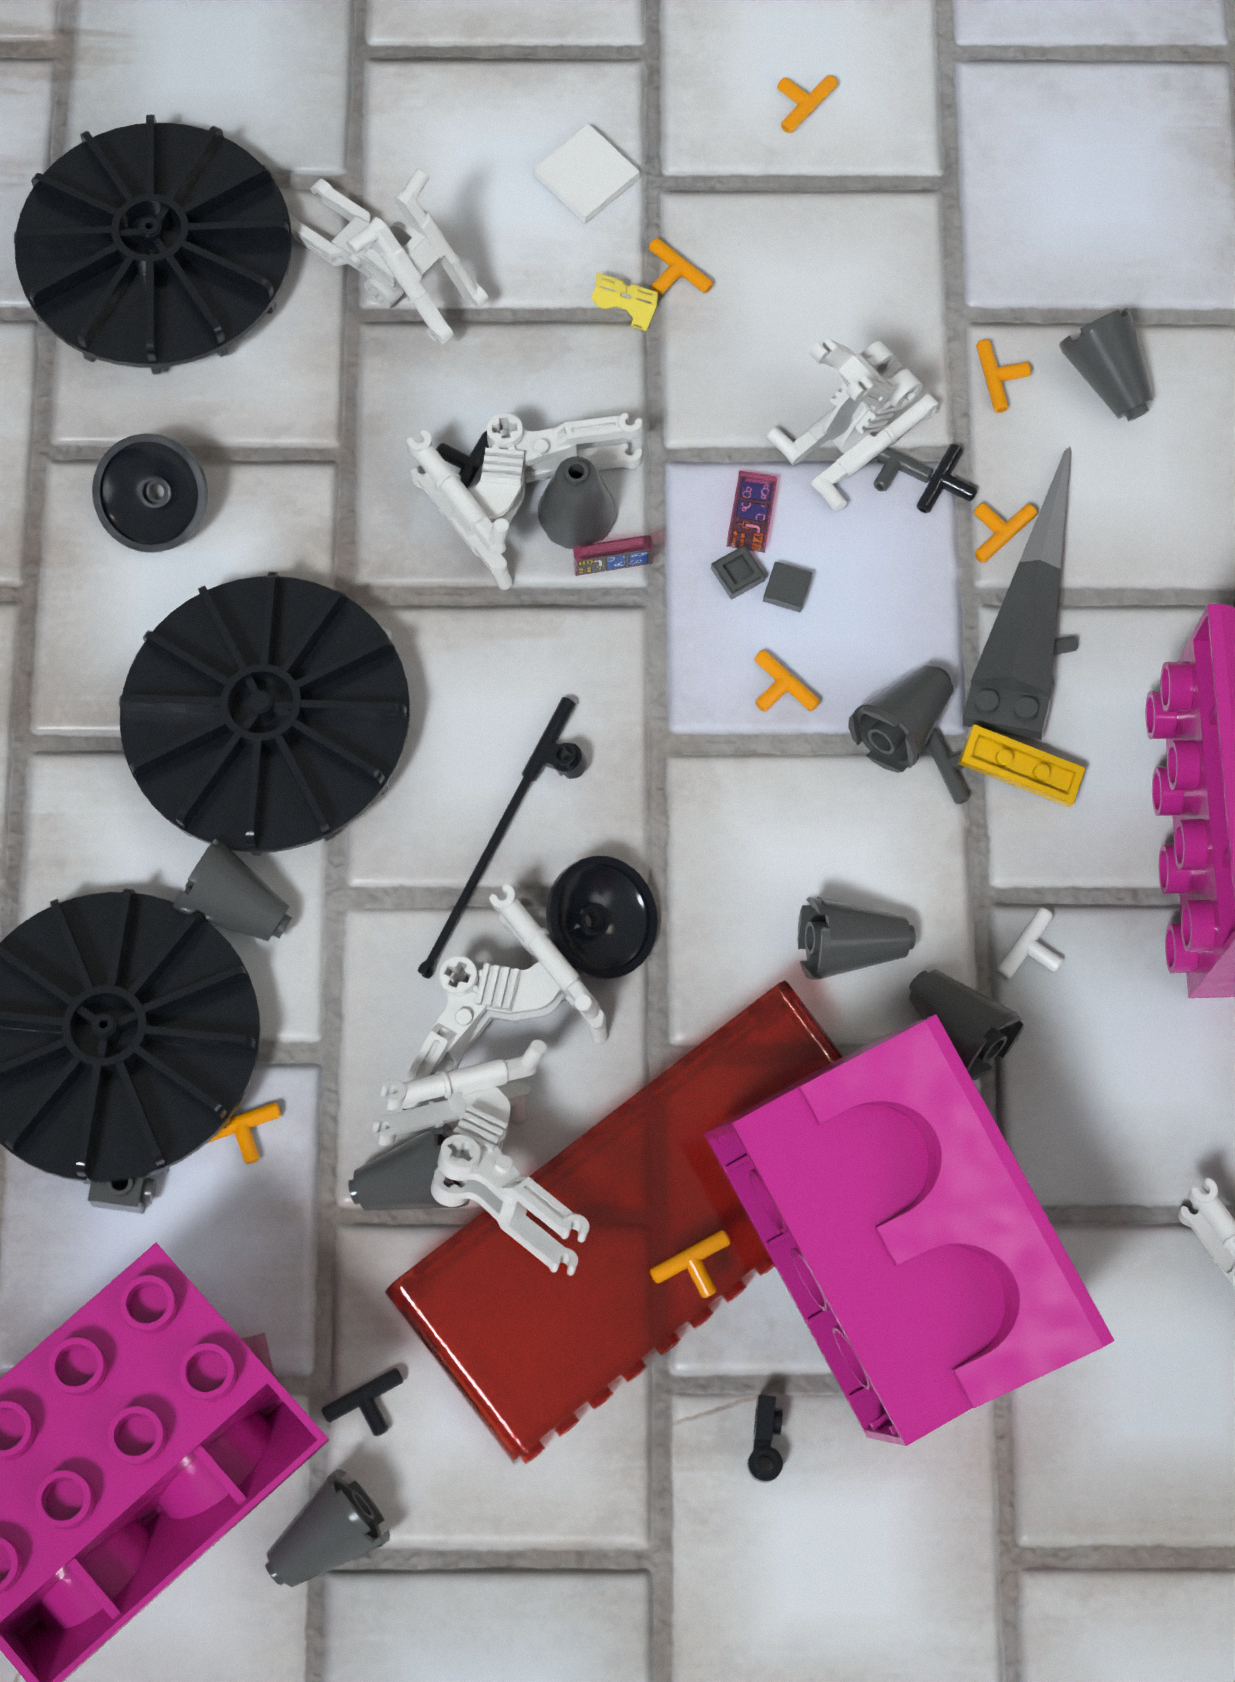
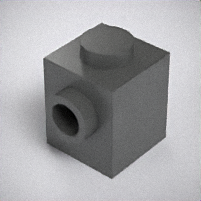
M151 1175L120 1182H91L88 1201L93 1207L143 1214L145 1203L152 1204L156 1179L150 1178Z

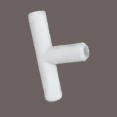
M1046 908L1038 910L998 967L997 972L1001 977L1011 979L1027 955L1052 972L1058 970L1063 959L1037 942L1053 919L1051 911Z

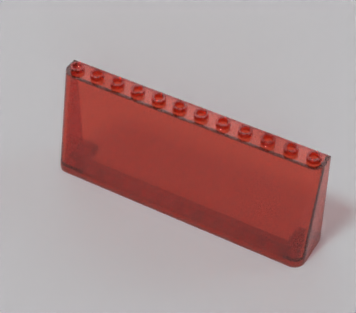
M786 980L766 992L529 1176L574 1214L582 1215L589 1222L590 1228L587 1238L584 1242H579L578 1231L571 1229L569 1237L562 1239L558 1233L529 1210L526 1213L527 1217L564 1247L573 1250L577 1254L578 1265L574 1275L569 1276L567 1274L568 1266L565 1263H560L558 1270L554 1273L551 1272L547 1265L504 1232L497 1220L485 1210L386 1289L385 1294L391 1306L513 1465L521 1459L525 1464L535 1459L546 1449L542 1443L555 1432L559 1437L566 1434L580 1422L576 1416L588 1405L595 1410L613 1396L614 1393L610 1388L624 1378L629 1383L647 1368L644 1361L657 1351L663 1356L681 1341L677 1335L689 1325L694 1329L700 1327L714 1315V1312L711 1310L712 1306L722 1298L727 1303L731 1302L747 1288L744 1281L757 1271L760 1276H763L775 1267L703 1133L844 1056ZM720 1230L726 1231L731 1241L730 1245L702 1260L717 1288L716 1293L707 1298H702L687 1269L659 1284L654 1282L650 1275L652 1267Z

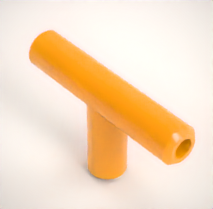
M827 75L809 94L787 77L782 78L777 85V89L797 104L781 122L782 129L787 133H792L838 86L836 78L832 75Z
M654 238L650 242L649 250L669 266L651 284L652 290L658 292V295H663L681 276L702 293H707L711 290L713 281L659 238Z
M983 339L976 344L993 409L997 413H1002L1009 407L1002 382L1029 377L1031 375V367L1027 361L998 367L991 341Z
M980 503L974 509V515L994 534L974 552L975 558L981 563H986L1037 516L1036 508L1032 504H1026L1012 518L1005 522L985 503Z
M761 650L757 653L754 661L776 680L755 700L756 706L761 711H768L787 691L808 711H814L819 706L820 699L766 650Z
M273 1102L231 1117V1122L226 1128L222 1127L207 1143L235 1134L244 1163L251 1164L258 1161L260 1155L250 1128L280 1118L281 1112L278 1103Z
M720 1230L652 1267L650 1275L654 1282L659 1284L687 1269L701 1297L707 1298L716 1293L717 1288L702 1260L729 1246L731 1243L726 1231Z

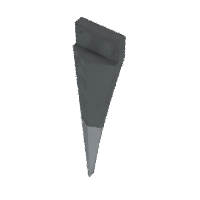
M1068 448L1063 453L972 676L971 687L963 714V726L971 727L975 724L990 731L1042 740L1051 698L1070 466V451Z

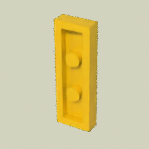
M975 724L969 729L958 761V765L1066 807H1071L1074 804L1086 769Z

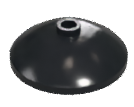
M145 433L120 440L104 454L94 474L92 497L95 511L101 524L115 540L133 550L154 553L175 548L187 541L196 532L206 513L208 487L201 465L188 448L168 436ZM157 484L161 485L164 489L162 498H158L154 493V488Z
M591 856L578 860L559 874L548 895L546 922L548 932L550 933L549 936L554 945L578 973L595 979L621 977L638 968L649 955L657 934V909L647 883L627 863L608 856ZM586 915L591 919L590 927L586 923Z

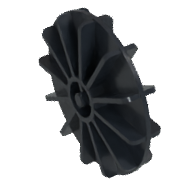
M155 114L146 115V123L119 127L92 137L89 131L81 133L82 143L70 149L56 160L44 174L36 173L31 180L33 189L24 203L17 229L14 233L15 263L18 277L33 311L54 335L69 346L82 352L84 359L90 362H95L98 359L116 365L151 368L152 374H161V367L193 362L216 352L220 357L227 355V346L239 340L250 331L266 313L271 314L276 307L275 300L283 287L289 270L292 253L291 223L286 203L280 189L272 178L270 170L242 147L225 138L222 129L216 126H212L208 131L183 124L157 123Z
M269 571L267 576L239 579L218 585L207 590L205 585L198 588L200 594L172 611L157 625L153 632L147 630L144 634V643L130 667L123 693L119 697L121 741L126 761L135 781L144 796L167 821L188 836L208 844L213 843L214 839L217 838L233 851L251 852L253 856H261L264 852L291 850L312 844L321 839H325V841L332 839V834L358 818L374 803L380 794L384 795L388 789L387 784L395 773L403 755L410 725V696L403 665L394 645L376 620L361 606L349 599L346 593L339 589L335 591L315 582L281 577L278 575V572Z
M124 888L123 892L90 894L61 903L58 898L50 901L51 907L20 924L0 942V1144L11 1154L34 1168L64 1179L81 1181L84 1184L91 1185V1182L128 1181V1179L145 1177L159 1171L162 1174L170 1171L169 1167L183 1161L198 1151L222 1127L226 1128L231 1122V1116L241 1103L249 1087L259 1057L261 1033L257 997L250 976L232 945L216 928L197 912L188 915L172 908L174 903L151 895L135 893L134 889Z

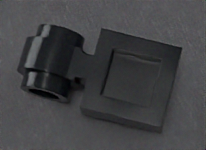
M758 1395L754 1422L753 1452L748 1458L747 1468L753 1479L758 1482L767 1483L775 1480L783 1467L780 1453L771 1447L773 1434L781 1435L783 1409L775 1408L776 1397ZM761 1457L770 1459L773 1465L772 1470L762 1471L757 1465V1460Z

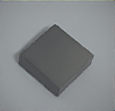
M745 545L711 563V570L731 600L765 582L763 571Z
M775 562L763 596V602L801 612L812 578V572Z

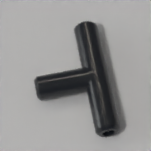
M487 431L483 432L470 455L445 443L439 444L436 449L446 462L461 469L458 474L461 476L460 480L467 489L484 462L485 447L489 448Z
M949 445L916 505L919 511L930 513L943 489L969 502L974 499L977 488L951 475L963 454V449L959 445Z
M393 1368L322 1407L321 1411L326 1421L331 1423L359 1407L373 1435L378 1437L386 1433L389 1426L375 1398L402 1384L404 1380L399 1370Z

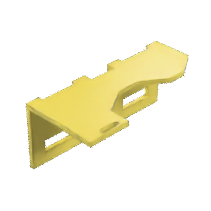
M597 272L596 287L591 299L601 309L618 307L626 310L633 318L631 327L647 332L657 307L658 292L634 284L629 286L624 284L622 280ZM602 286L616 290V292L604 289ZM626 292H627V294H628V295H631L632 298L629 299V298L623 297V296H621V293H625V294H626ZM640 298V299L649 301V302H651V304H650V303H647V302H644V301L637 300V299Z

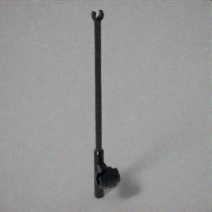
M561 698L522 772L523 778L429 956L418 967V972L422 974V977L430 979L433 975L434 965L530 784L537 780L543 766L555 769L560 776L565 775L568 779L578 778L584 773L587 759L581 749L573 743H556L576 706V703L571 699Z

